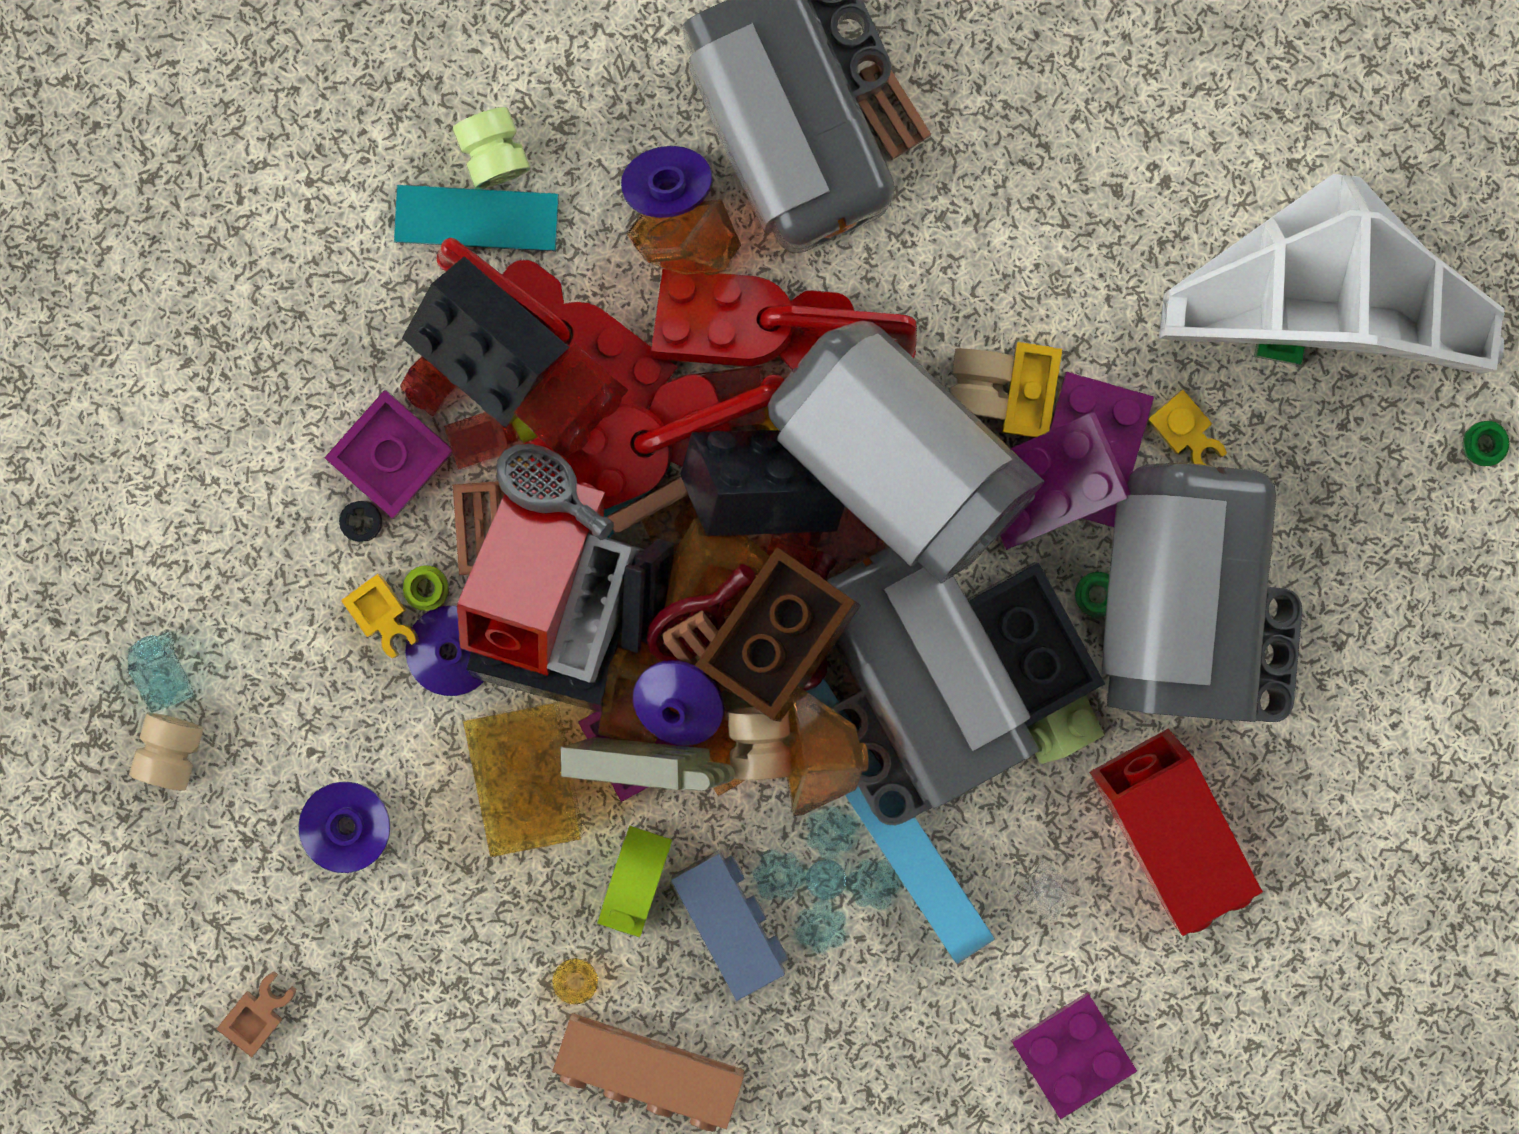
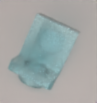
M170 632L159 636H146L128 649V672L151 713L193 697V687L174 652V639Z

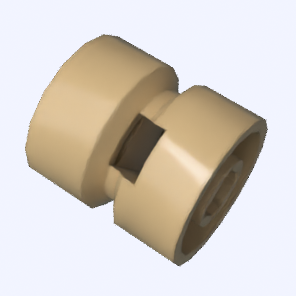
M956 348L952 375L958 379V383L950 387L949 392L977 418L1005 420L1009 395L1002 388L1004 384L1011 381L1014 356L993 351Z
M754 707L737 708L728 711L729 738L736 741L737 745L730 751V765L735 772L734 779L766 780L790 776L792 774L791 748L783 744V739L790 735L789 711L781 722L771 720Z
M147 712L140 734V739L145 743V747L135 751L129 776L162 788L185 791L193 768V764L187 757L189 754L197 752L204 727L168 715Z

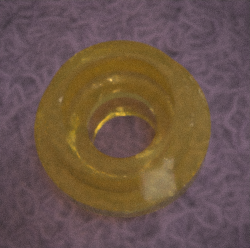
M571 958L565 960L556 968L552 985L556 995L562 1001L568 1004H582L588 1001L596 992L598 976L596 970L589 962L580 958ZM579 973L584 979V985L578 989L571 988L567 983L568 975Z

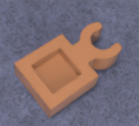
M275 971L268 974L261 981L259 986L260 996L258 998L247 991L217 1027L221 1034L251 1058L283 1020L273 1010L288 1004L296 994L297 989L293 986L283 996H276L272 993L271 983L278 976Z

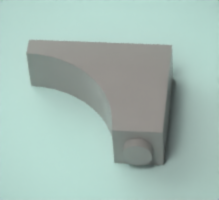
M588 534L547 669L589 683H595L605 652L623 617L625 566L628 564L632 565L636 555L643 552L644 548L610 538L599 540L594 535Z

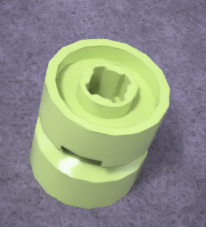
M507 107L494 108L475 114L453 126V132L461 152L470 154L471 158L466 166L475 189L496 186L517 178L530 170L531 167L522 144L514 143L512 140L517 130Z

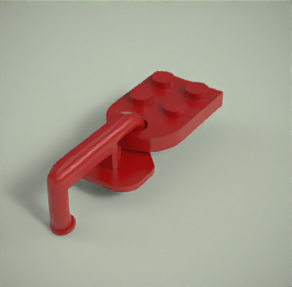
M447 238L442 242L437 254V263L442 270L447 271L461 258L465 257L565 344L569 341L571 331V341L568 344L569 349L547 384L588 416L619 404H633L647 409L653 401L657 389L666 384L678 368L669 360L652 359L651 346L601 308L585 302H569L564 304L561 283L537 263L530 260H518L510 264L501 274L457 239Z
M662 269L651 354L652 359L748 367L762 365L780 356L793 371L818 339L826 332L855 322L868 321L880 326L889 336L896 339L895 341L915 358L917 323L913 317L908 315L854 311L851 301L843 294L836 292L807 290L790 301L786 293L778 285L765 278L748 275Z
M689 374L660 386L654 395L649 410L633 404L614 405L535 437L523 444L543 446L561 455L571 465L577 482L588 483L597 490L605 492V510L651 490L664 478L671 462L682 467L692 432L732 431L729 421L767 407L772 395L784 382V378L776 374L768 375L763 379L760 386L720 402L713 384L707 378L698 374ZM640 431V434L635 439L637 432ZM540 463L536 464L538 467L542 466Z

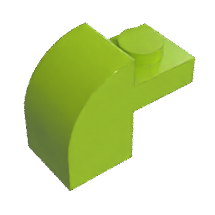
M629 825L597 924L639 938L641 937L672 839Z

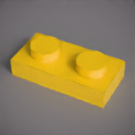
M1016 342L1011 381L1009 382L1006 418L1003 420L1001 433L1036 438L1049 432L1063 349Z

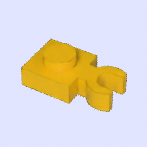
M1183 389L1147 420L1175 454H1178L1187 446L1191 451L1190 459L1192 464L1206 465L1201 459V453L1205 448H1212L1220 458L1227 454L1226 448L1220 441L1207 438L1203 434L1212 425V422Z
M376 574L341 600L366 637H371L378 631L381 633L382 649L390 658L393 659L400 655L393 646V639L397 634L405 635L411 645L419 641L414 629L407 625H401L397 620V617L407 610L381 574Z

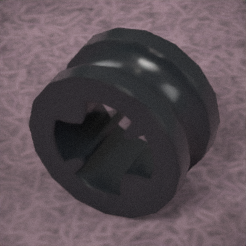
M364 501L352 502L345 506L340 514V529L350 540L357 542L370 541L381 531L382 515L378 508L371 503ZM360 508L365 509V516L373 518L372 528L365 527L364 529L367 533L363 535L357 534V528L349 525L350 515L357 516L355 510Z

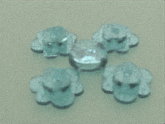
M833 806L828 807L824 814L821 812L810 814L806 821V826L810 831L806 842L811 848H818L820 856L825 860L815 862L809 868L807 874H805L801 867L796 866L797 858L793 853H785L782 856L779 851L771 849L763 853L761 865L757 866L753 871L754 879L760 882L758 886L759 893L765 899L772 900L779 895L782 899L788 900L793 897L794 888L802 886L805 880L809 892L814 897L821 899L813 905L812 910L806 908L800 912L799 919L802 924L796 930L798 941L804 945L812 944L813 950L817 953L825 952L828 946L833 948L840 947L845 942L846 933L842 926L846 922V917L840 911L834 912L833 905L827 900L838 897L844 891L846 885L849 891L856 894L855 901L857 905L866 907L870 904L877 910L886 909L891 903L890 894L896 893L899 889L898 881L892 878L894 869L887 860H878L874 864L869 860H862L858 865V871L852 872L846 879L844 869L831 859L836 858L840 850L848 851L852 848L853 840L850 836L856 830V822L850 815H840V811ZM833 829L835 831L834 836H827V830ZM781 872L783 878L778 880L775 878V874ZM871 881L878 883L876 888L869 887ZM819 924H824L826 929L819 931L817 927Z

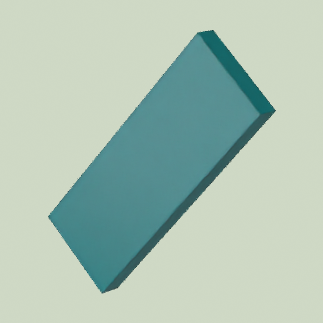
M397 185L394 242L441 245L445 239L455 238L466 247L556 252L559 194Z

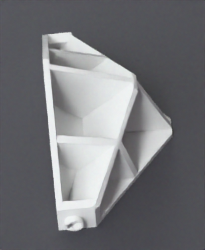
M1332 174L1165 292L1159 339L1308 346L1392 355L1468 372L1488 373L1497 370V365L1500 364L1503 357L1504 339L1501 337V328L1505 313L1503 307L1425 248L1361 177Z

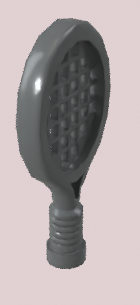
M520 444L504 450L497 460L496 478L501 490L514 503L527 510L539 513H570L576 516V520L591 530L592 534L599 540H604L611 533L614 522L607 517H602L588 505H583L579 501L576 491L577 478L571 465L561 455L543 446ZM534 458L535 461L531 462L529 459ZM513 463V464H515L516 466H515L514 468H512V467L510 466V464ZM527 463L529 466L526 468L523 464ZM540 463L542 466L538 467L536 464ZM520 468V469L523 470V471H522L521 473H519V472L516 471V470H518V469ZM532 468L536 470L534 473L530 471ZM547 468L549 471L546 473L543 469ZM539 473L543 475L541 478L537 476ZM552 473L556 475L554 478L550 476ZM559 478L563 480L561 483L557 481ZM526 484L530 486L528 489L524 487ZM539 484H541V485H543L544 487H542V488L540 489V488L537 487V486H538ZM555 484L557 487L552 488L551 485ZM534 489L537 493L533 494L531 491ZM548 489L551 492L547 494L544 491ZM561 489V490H563L564 492H563L562 494H560V493L558 492V490ZM542 495L544 498L541 500L538 496Z

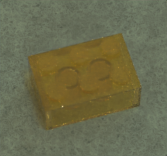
M558 701L472 717L463 721L490 857L580 840L583 837L584 829L574 779L561 777L560 747L567 744Z

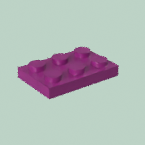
M1065 372L1049 431L1095 411L1127 483L1135 466L1154 396ZM1117 503L1081 519L1114 528Z
M1095 411L1011 448L1045 482L1034 494V500L1000 537L1006 550L1125 500L1128 498L1127 495H1131Z

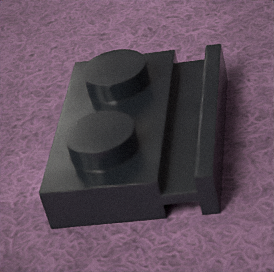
M658 538L643 552L636 555L632 565L628 564L625 566L621 648L638 653L641 650V642L648 644L646 634L650 623L660 611L671 604L674 543Z

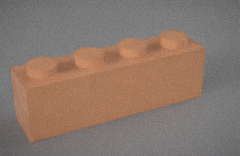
M574 1013L571 1014L552 1071L561 1075L560 1081L569 1086L585 1089L586 1085L590 1084L604 1089L603 1095L609 1099L629 1103L630 1098L647 1103L646 1109L652 1113L664 1117H672L673 1112L690 1117L691 1125L711 1132H715L717 1127L727 1130L744 1078V1069Z

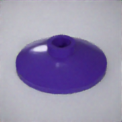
M662 146L645 151L628 164L621 178L622 194L628 205L643 215L657 218L679 216L693 210L705 200L712 186V173L708 162L699 153L680 146Z
M441 606L430 610L415 622L412 629L417 633L419 641L411 645L407 640L405 653L409 670L420 685L439 695L458 696L471 692L484 682L472 678L466 670L471 651L460 648L457 606ZM447 642L453 643L457 648V656L453 660H447L441 654V648Z
M675 660L656 663L641 674L634 687L633 704L638 718L646 729L666 742L676 745L701 743L710 738L722 722L724 700L719 687L708 674L692 664ZM669 707L675 708L680 714L673 712Z
M335 782L317 790L305 803L299 817V837L305 852L317 865L332 872L352 873L368 867L383 853L390 836V818L384 803L371 789L355 782ZM344 817L352 819L355 824V829L351 834H344L339 829V821Z

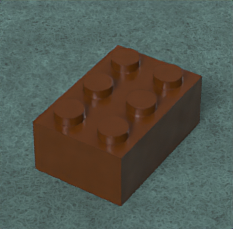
M777 547L695 666L771 720L781 722L861 605Z

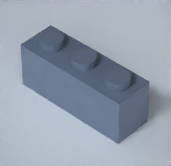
M718 850L672 875L671 882L735 1000L738 1001L784 976L785 968L782 963L787 961L788 957L777 936L775 935L768 939L760 923L767 918L756 897L753 895L746 898L738 883L745 878L735 858L731 855L725 859L722 852Z

